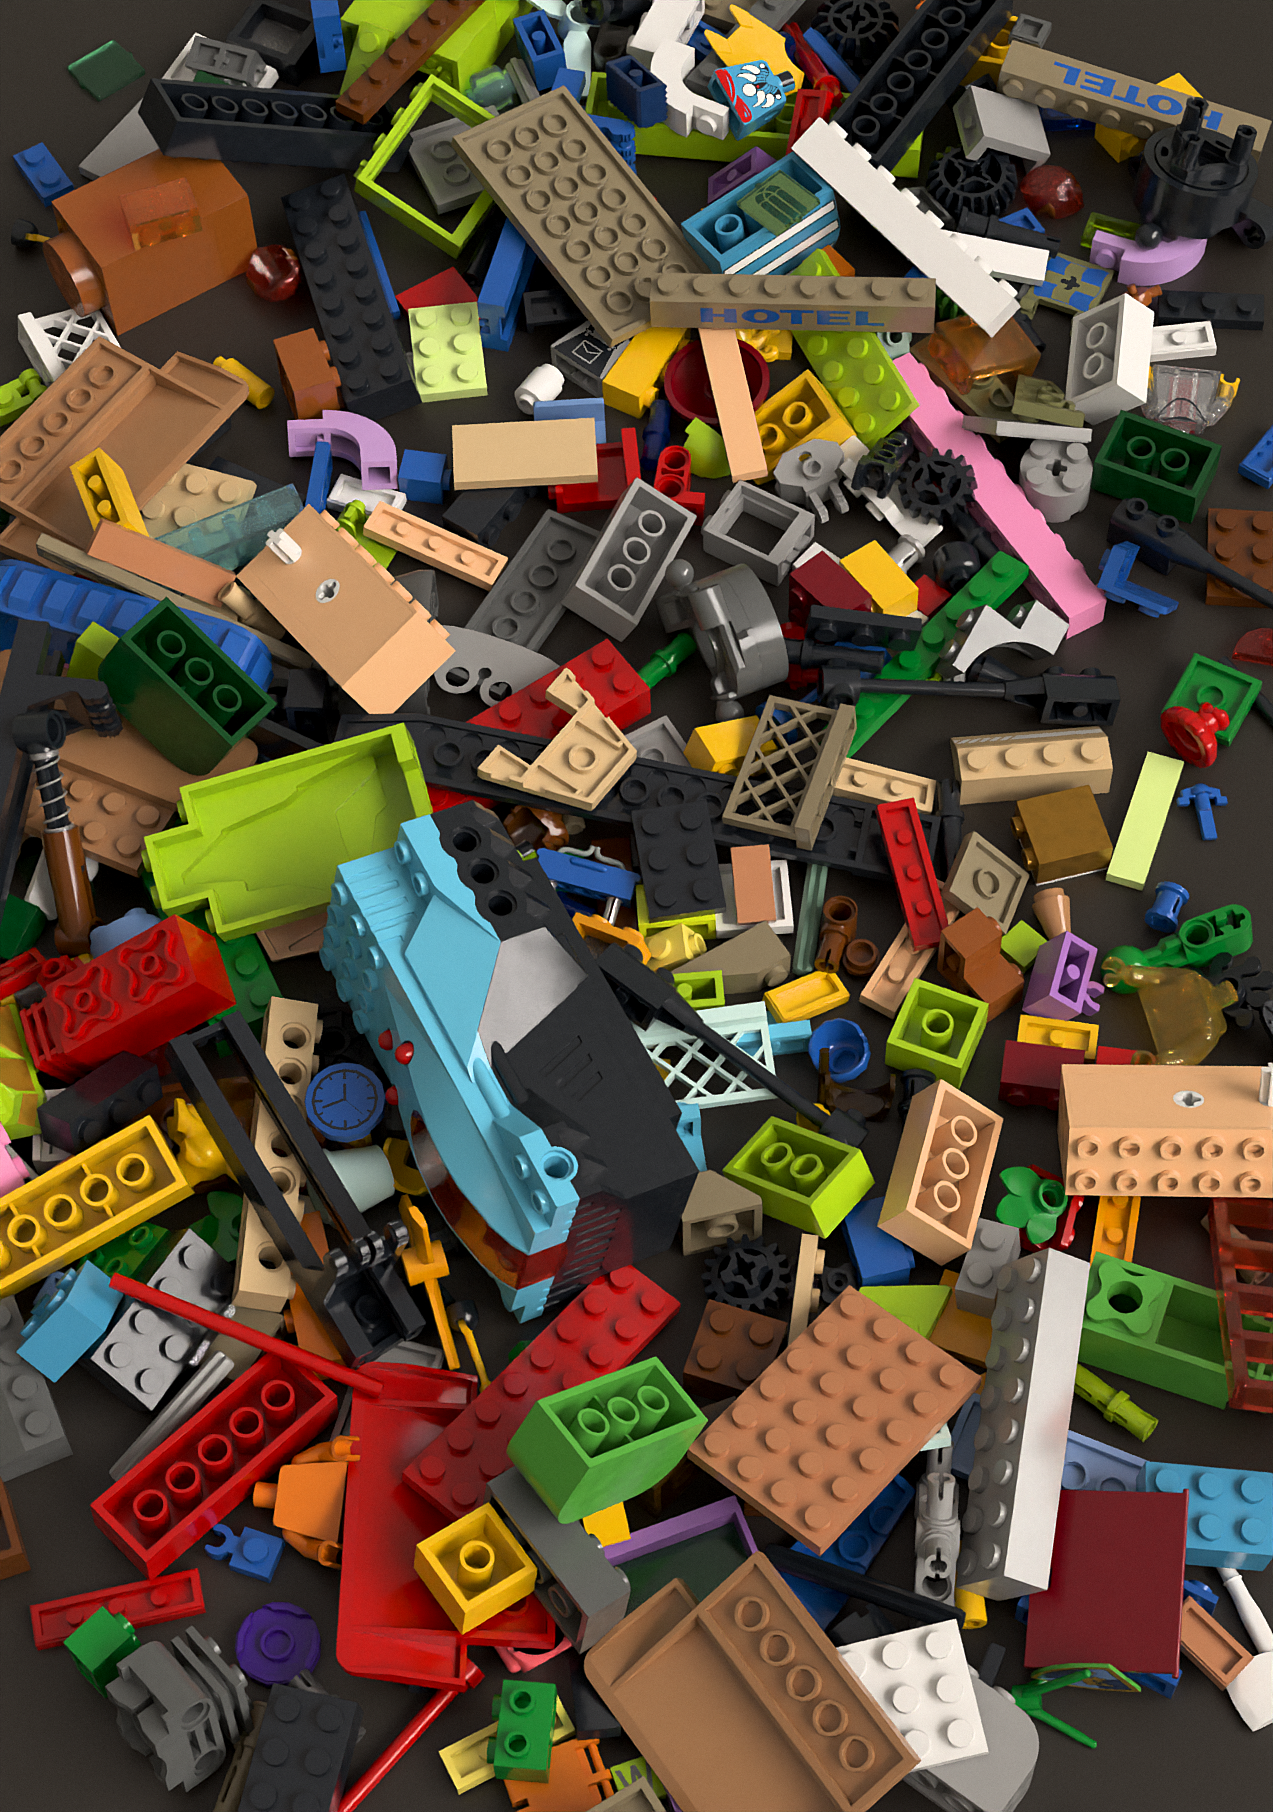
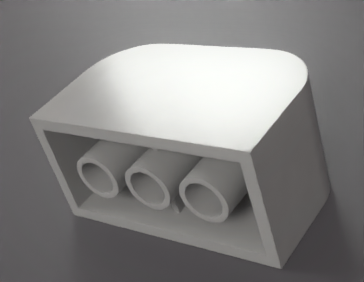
M968 1664L989 1754L910 1772L902 1780L946 1812H1013L1026 1794L1032 1780L1039 1752L1038 1733L1030 1717L1015 1705L1016 1701L1011 1694L999 1686L991 1688L978 1679V1672Z

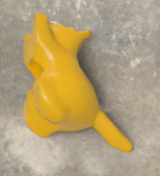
M175 1098L174 1116L167 1118V1129L170 1139L180 1147L176 1160L191 1187H194L201 1181H210L223 1174H227L239 1184L193 1104H186L182 1098Z

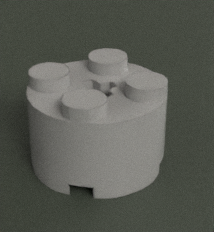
M1036 439L1024 453L1020 464L1018 484L1022 487L1027 501L1034 509L1037 508L1041 511L1046 522H1064L1069 520L1071 515L1079 510L1081 512L1085 509L1089 499L1093 471L1087 448L1081 443Z

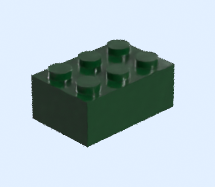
M1121 410L1094 461L1090 488L1122 500L1126 498H1141L1147 502L1148 509L1164 515H1171L1180 521L1191 524L1217 472L1222 445Z

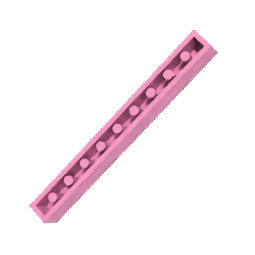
M910 352L892 360L920 405L899 426L902 430L911 434L915 447L919 452L925 453L927 457L932 456L934 448H938L939 454L943 456L948 449H952L955 459L960 455L965 456L967 465L971 464L973 467L974 477L978 484V488L973 490L976 497L975 502H965L969 514L980 527L987 528L991 533V540L1000 551L1029 566V577L1023 582V585L1035 600H1038L1069 624L1064 637L1068 639L1102 622L1107 603L1103 589L1098 588L1097 584H1093L1086 575L1083 564L1078 559H1074L1066 550L1065 543L1060 535L1054 534L1050 530L1041 511L1037 508L1034 509L1027 501L1022 487L1012 482L1006 474L1002 462L999 459H994L989 453L983 438L980 435H975L973 431L962 428L963 413L959 410L956 411L950 404L944 389L934 384L924 364L918 363Z

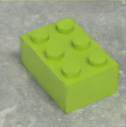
M771 1116L722 1170L725 1178L761 1197L763 1214L825 1239L875 1184L860 1149Z

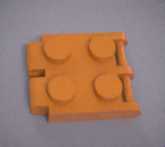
M576 1738L552 1747L549 1783L504 1780L512 1806L517 1807L526 1803L529 1805L516 1812H586L602 1802L598 1790L600 1785H602L606 1799L614 1795L610 1781L613 1780L610 1769L605 1770L597 1745L600 1743L599 1739L578 1741ZM586 1749H589L590 1755L592 1757L594 1766L597 1771L594 1774L592 1773L587 1756L584 1751Z

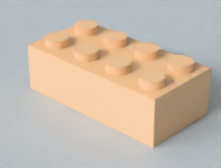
M942 1079L912 1096L877 1227L941 1266L971 1250L1004 1118Z

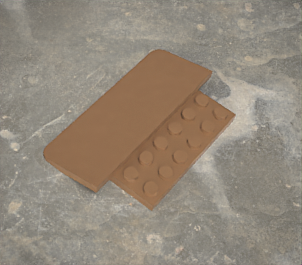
M99 336L0 436V508L16 516V519L0 534V552L20 561L72 576L79 575L74 571L38 556L36 549L37 540L40 534L44 533L86 553L85 550L94 533V529L70 466L100 447L123 470L140 512L247 399L249 387L246 381L219 366L178 351L161 369H158Z
M11 649L0 652V693ZM63 668L61 677H66L68 668ZM63 700L55 701L54 709L67 710ZM117 711V714L122 720L124 729L115 738H110L109 736L99 737L92 729H84L66 736L64 745L58 750L60 759L57 763L59 771L64 773L61 783L62 788L67 790V794L64 796L65 803L71 808L68 818L69 821L79 827L84 856L139 878L145 869L141 850L147 849L144 837L171 829L179 817L177 801L182 800L179 787L253 766L258 758V749L252 740L246 738L210 773L197 776L176 767L119 711ZM36 778L24 832L41 839L40 832L47 828V824H43V821H46L43 807H39L42 804L40 790L35 789L39 786Z
M756 1551L701 1603L683 1579L674 1578L616 1624L588 1651L584 1660L586 1677L683 1812H866L922 1761L763 1552Z

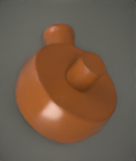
M1133 283L1126 286L1128 291L1125 292L1146 307L1151 304L1152 298L1162 295L1159 284L1151 288H1136Z

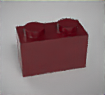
M1006 1040L998 1100L1007 1101L1015 1106L1033 1104L1046 1106L1053 1111H1058L1061 1064H1083L1085 1050Z

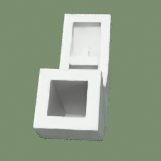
M664 37L652 57L650 69L655 76L667 85L665 90L668 93L665 96L668 98L666 100L668 104L666 106L668 110L666 115L668 117L663 122L670 129L686 138L692 129H695L703 134L724 140L729 132V107L696 95L686 87V78L695 70V48Z

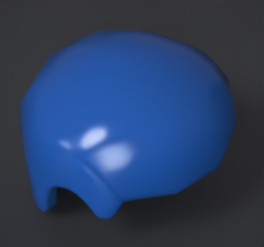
M836 1018L824 1021L812 1032L808 1043V1053L813 1065L818 1071L819 1050L821 1048H829V1071H831V1078L836 1083L855 1079L868 1067L871 1054L870 1046L866 1036L855 1022Z

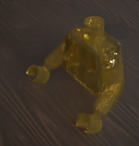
M1108 957L1101 966L1102 969H1111L1116 973L1105 974L1102 980L1106 986H1116L1120 980H1124L1125 984L1140 989L1138 993L1158 1054L1154 1056L1149 1051L1139 1050L1133 1054L1130 1065L1197 1066L1214 1049L1219 1041V1037L1226 1032L1227 1025L1221 1009L1238 1001L1236 990L1228 980L1213 986L1210 981L1190 969L1139 965L1125 966V963L1118 957Z

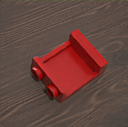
M635 428L621 429L622 442L596 444L598 482L548 485L549 500L556 499L557 513L613 509L622 493L636 477L641 479Z

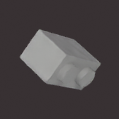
M979 1218L971 1250L967 1251L955 1286L957 1309L988 1319L992 1318L998 1296L997 1278L1002 1265L1017 1260L1021 1251L1019 1228Z

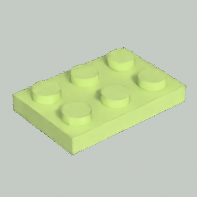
M477 302L408 309L415 378L422 402L487 396Z

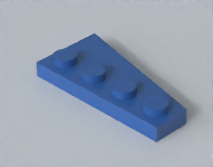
M898 1473L821 1556H818L800 1541H797L790 1549L864 1575L915 1499L916 1490ZM778 1571L826 1634L850 1596Z

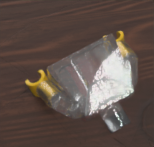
M1153 364L1152 373L1151 366H1149L1146 403L1140 405L1144 416L1149 420L1188 434L1202 435L1206 426L1215 425L1230 408L1232 400L1237 393L1240 379L1236 378L1234 383H1228L1223 379L1224 374H1221V371Z

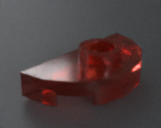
M1259 628L1247 632L1238 640L1232 659L1273 666V628Z

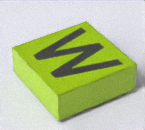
M643 1756L610 1767L617 1792L644 1776L659 1801L666 1798L662 1782Z

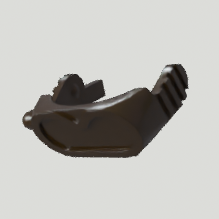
M821 1048L819 1050L817 1103L822 1104L824 1108H828L830 1114L839 1107L844 1112L848 1109L860 1111L866 1121L878 1122L883 1120L889 1114L892 1100L895 1096L896 1074H890V1080L877 1088L854 1089L842 1086L831 1078V1071H829V1048Z

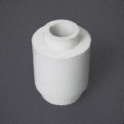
M550 364L536 367L515 391L518 407L524 413L534 415V402L553 401L562 391L563 375L556 367Z

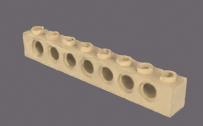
M272 996L264 1013L261 1048L279 1078L280 1076H286L295 1082V1084H287L282 1081L306 1121L307 1111L304 1101L311 1078L313 1079L318 1072L319 1055H314L313 1052L314 1043H319L321 1039L323 1020L317 1019L318 1004ZM284 1041H291L295 1043L299 1048H290L284 1043ZM255 1091L250 1141L276 1185L283 1190V1197L299 1224H301L304 1213V1200L298 1199L299 1187L305 1186L307 1177ZM272 1148L282 1149L288 1157L277 1156L272 1151ZM244 1193L231 1305L280 1313L286 1300L293 1299L297 1281L291 1274L289 1267ZM268 1259L272 1261L276 1269L265 1268L259 1260Z

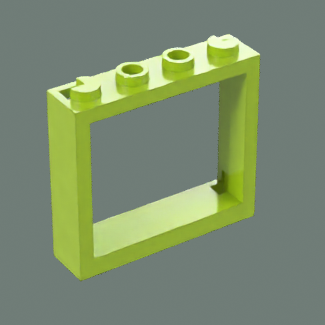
M431 74L424 84L420 82L418 86L414 87L409 97L412 100L406 109L400 107L391 121V125L394 127L389 134L382 133L372 148V151L375 153L369 162L364 159L360 163L358 170L353 175L356 178L354 191L457 259L496 203L486 189L482 191L454 233L450 234L373 182L430 101L471 128L495 117Z

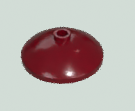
M699 339L679 350L669 362L664 376L665 394L671 408L681 418L690 423L695 418H698L709 427H720L701 340ZM737 339L755 413L764 403L769 392V369L765 359L758 350L750 344Z

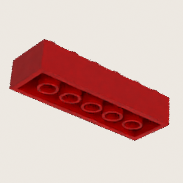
M266 1353L90 1504L95 1525L151 1582L254 1492L258 1481L265 1482L338 1418L337 1395L311 1370Z

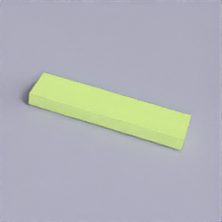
M1147 752L1107 871L1106 881L1143 891L1180 779L1184 761Z

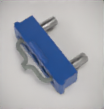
M590 845L587 851H581L570 847H563L557 852L545 848L538 849L537 859L554 889L607 902L603 918L607 921L614 904L609 920L612 926L615 924L620 906L631 908L636 891L635 885H641V877L638 873L627 871L622 862L602 856L600 854L601 848ZM594 852L595 857L599 861L618 866L619 868L567 855L564 853H571L574 855L587 857Z

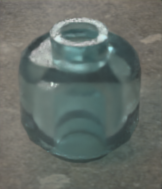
M497 65L489 66L472 74L469 78L471 88L465 90L468 99L480 107L486 108L494 105L497 111L512 105L513 95L517 94L507 68L502 70Z

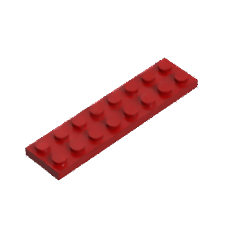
M631 1264L596 1278L402 1472L401 1480L453 1522L483 1506L486 1483L515 1466L506 1454L507 1446L535 1402L625 1368L680 1311L681 1303Z

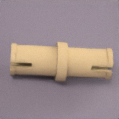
M234 581L228 582L220 590L218 600L222 601L239 615V620L242 624L252 626L255 630L277 640L284 636L287 629L265 610V606L258 599L253 600Z

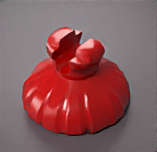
M1201 702L1197 712L1183 706H1174L1166 709L1160 717V726L1170 746L1179 756H1182L1183 760L1199 768L1209 767L1217 757L1215 733L1217 731H1224L1230 723L1226 711L1219 710L1217 707L1213 708L1212 704L1208 702Z

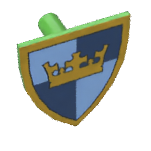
M1059 1664L1039 1668L1031 1673V1678L1050 1681L1077 1671L1089 1669L1091 1671L1089 1678L1067 1686L1107 1691L1141 1692L1139 1685L1111 1664Z

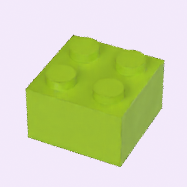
M914 978L886 1042L885 1064L903 1071L908 1069L930 1071L936 1076V1081L942 1079L959 1090L986 1027L989 1004Z

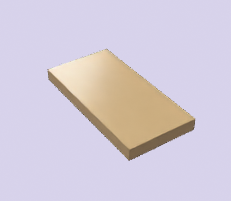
M594 418L452 425L455 490L598 482Z

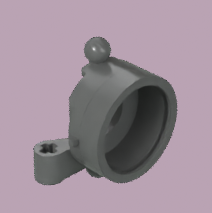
M675 559L668 564L665 570V578L675 590L654 598L665 632L670 633L688 627L693 628L699 651L712 675L710 685L714 695L710 696V699L717 701L715 711L717 722L721 723L744 718V709L735 699L785 681L788 677L789 663L786 645L774 608L761 582L746 564L741 563L692 582L694 569L691 564L683 559Z

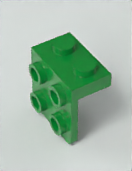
M144 1221L82 1256L80 1263L74 1270L77 1271L88 1260L110 1278L116 1272L134 1279L170 1231Z

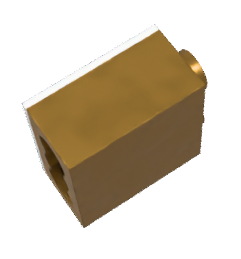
M1090 785L1016 801L1015 815L1010 818L1011 831L1015 840H1020L1023 848L1021 855L1026 871H1031L1036 886L1109 868L1113 846Z

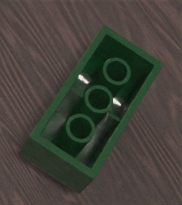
M167 596L119 638L98 667V681H104V684H107L110 697L113 698V704H115L117 710L170 762L192 775L202 776L210 773L260 725L277 705L262 688Z

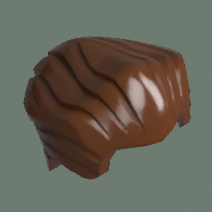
M515 804V806L513 805L510 808L511 814H508L503 822V826L514 846L523 840H527L533 845L536 852L540 848L557 851L567 846L569 842V834L560 813Z

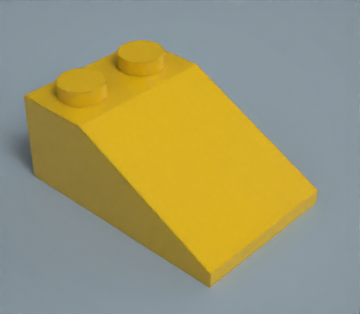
M809 369L768 399L754 413L768 476L753 480L757 485L775 479L773 472L782 454L808 441L821 439L837 442L841 446L852 435L857 436L827 389ZM803 454L799 457V460L803 461L810 455Z

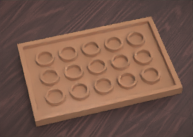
M849 1285L691 1444L687 1450V1458L818 1556H821L975 1393L981 1385V1377Z

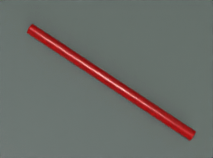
M115 1272L110 1280L109 1288L357 1390L379 1398L385 1384L383 1381Z

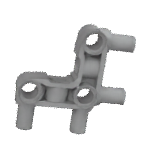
M951 1441V1446L943 1447L941 1454H938V1448L927 1450L926 1473L922 1474L919 1481H916L914 1593L955 1607L954 1588L956 1559L959 1557L960 1520H958L959 1484H957L955 1477L951 1475L954 1442ZM936 1573L939 1574V1578L944 1579L933 1582L927 1580L925 1577L930 1576L935 1578ZM910 1617L909 1630L931 1625Z

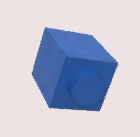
M405 449L397 477L399 492L405 493L407 500L442 504L445 491H451L454 478L453 470L448 469L447 455Z

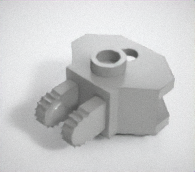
M821 439L808 441L783 453L773 472L777 481L775 491L779 498L791 503L804 504L807 510L811 508L820 523L829 520L827 508L823 505V502L829 499L832 500L835 508L841 514L849 511L848 503L838 487V483L843 475L839 467L844 463V452L839 444L834 441ZM803 454L810 455L803 461L799 460V457Z

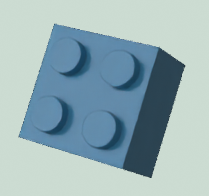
M88 1260L77 1271L70 1268L56 1284L55 1287L58 1290L52 1296L46 1293L32 1309L31 1313L33 1316L26 1322L19 1333L24 1338L16 1353L55 1383L105 1332L124 1294L109 1288L111 1278Z

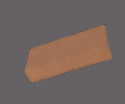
M769 844L730 848L737 926L760 924L764 921H767V923L776 922Z
M1190 1595L1183 1602L1180 1651L1223 1691L1254 1657Z

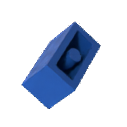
M544 9L514 18L513 24L517 48L537 90L540 91L552 87L559 67L567 68L564 50Z
M885 1196L858 1202L840 1222L851 1263L856 1268L855 1276L860 1288L863 1286L909 1284L910 1269L915 1268L911 1247L903 1245L902 1241L877 1227Z

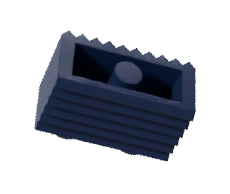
M632 55L606 63L607 101L614 104L620 112L624 113L639 128H649L654 126L655 123L667 119L666 113L668 110L666 106L668 104L666 100L668 98L665 95L668 92L665 90L667 85Z

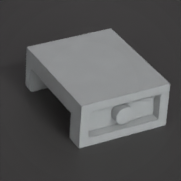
M970 85L953 106L964 154L967 159L977 161L987 148L1022 157L1026 174L1034 175L1051 155L1037 104Z

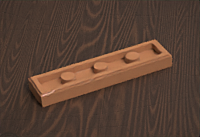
M104 518L100 519L85 550L87 555L219 608L223 604L222 601L218 600L220 590L228 582H233L236 578L235 573L231 570Z

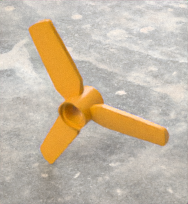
M408 1194L401 1196L399 1212L402 1222L408 1230L411 1248L403 1250L400 1255L409 1286L420 1283L424 1284L449 1370L452 1371L460 1368V1363L437 1278L450 1275L447 1260L440 1239L430 1242L428 1227L423 1214L416 1206H412Z

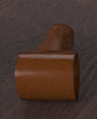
M846 896L831 897L823 906V926L819 935L822 942L814 962L816 969L824 972L826 964L830 963L828 973H836L839 969L843 949L854 941L856 937L858 907L851 898Z

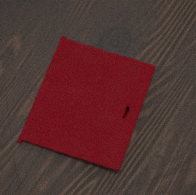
M1183 1489V1493L1060 1490L1050 1570L1052 1569L1050 1588L1048 1587L1045 1591L1033 1593L1029 1596L1025 1668H1043L1068 1663L1111 1664L1120 1672L1172 1674V1678H1179L1189 1489Z

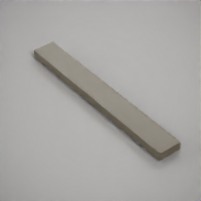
M41 533L37 540L36 549L40 557L100 584L162 601L167 596L178 607L239 625L256 635L268 647L272 655V662L289 670H302L304 668H312L314 658L308 653L110 563L87 555V553L44 533Z

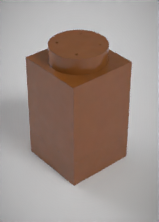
M159 148L51 201L59 235L43 242V252L49 270L63 297L79 317L83 318L100 310L117 336L260 264L248 195L219 159L172 158L164 156Z

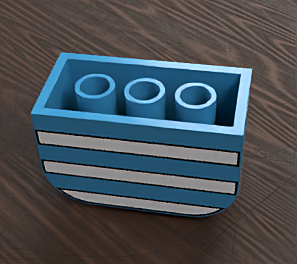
M791 152L681 223L684 238L713 274L790 275L817 248L822 249L827 245L833 248L839 236L840 221L833 188L799 156ZM782 175L819 204L808 211L786 193L779 192L782 190L778 188L768 189L766 193L776 195L779 192L777 194L778 198L803 215L800 217L778 199L771 198L774 196L765 195L767 201L771 198L769 200L770 204L795 221L791 224L790 220L769 204H763L766 203L763 195L756 198V204L759 207L761 206V209L787 227L781 233L775 235L739 206ZM766 189L762 190L758 195L764 194Z

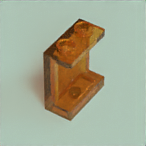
M969 316L938 322L927 346L932 358L936 360L961 395L969 394L974 381L977 379L1009 371L1016 378H1018V374L1032 377L1041 357V353L1013 317L992 338Z

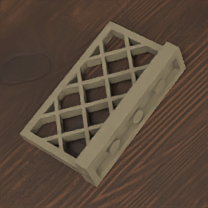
M769 695L723 813V823L796 840L797 848L812 851L857 730L855 706L840 704L839 709L835 710ZM775 709L790 712L794 719L777 727L771 718ZM817 718L829 721L826 729L812 735L806 723ZM800 727L806 738L789 746L782 735ZM776 738L783 749L764 757L760 750L761 744ZM812 746L817 753L816 759L801 765L794 754ZM788 757L795 769L776 776L770 765ZM764 768L771 780L753 788L748 781L749 775ZM801 777L805 783L804 790L789 796L783 784ZM777 788L783 800L765 807L758 796ZM753 799L759 811L748 816L735 813L738 805ZM789 807L794 815L791 825L775 823L771 815Z

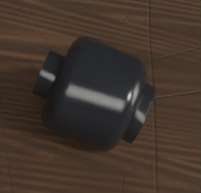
M953 541L941 546L936 551L933 558V567L937 585L952 595H956L981 570L979 554L973 545L967 542Z

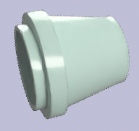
M378 1145L330 1152L327 1149H322L360 1213L394 1195L395 1188L393 1187L394 1178L384 1152ZM307 1178L306 1187L315 1211L320 1210L322 1221L325 1224L329 1223L333 1228L337 1229Z

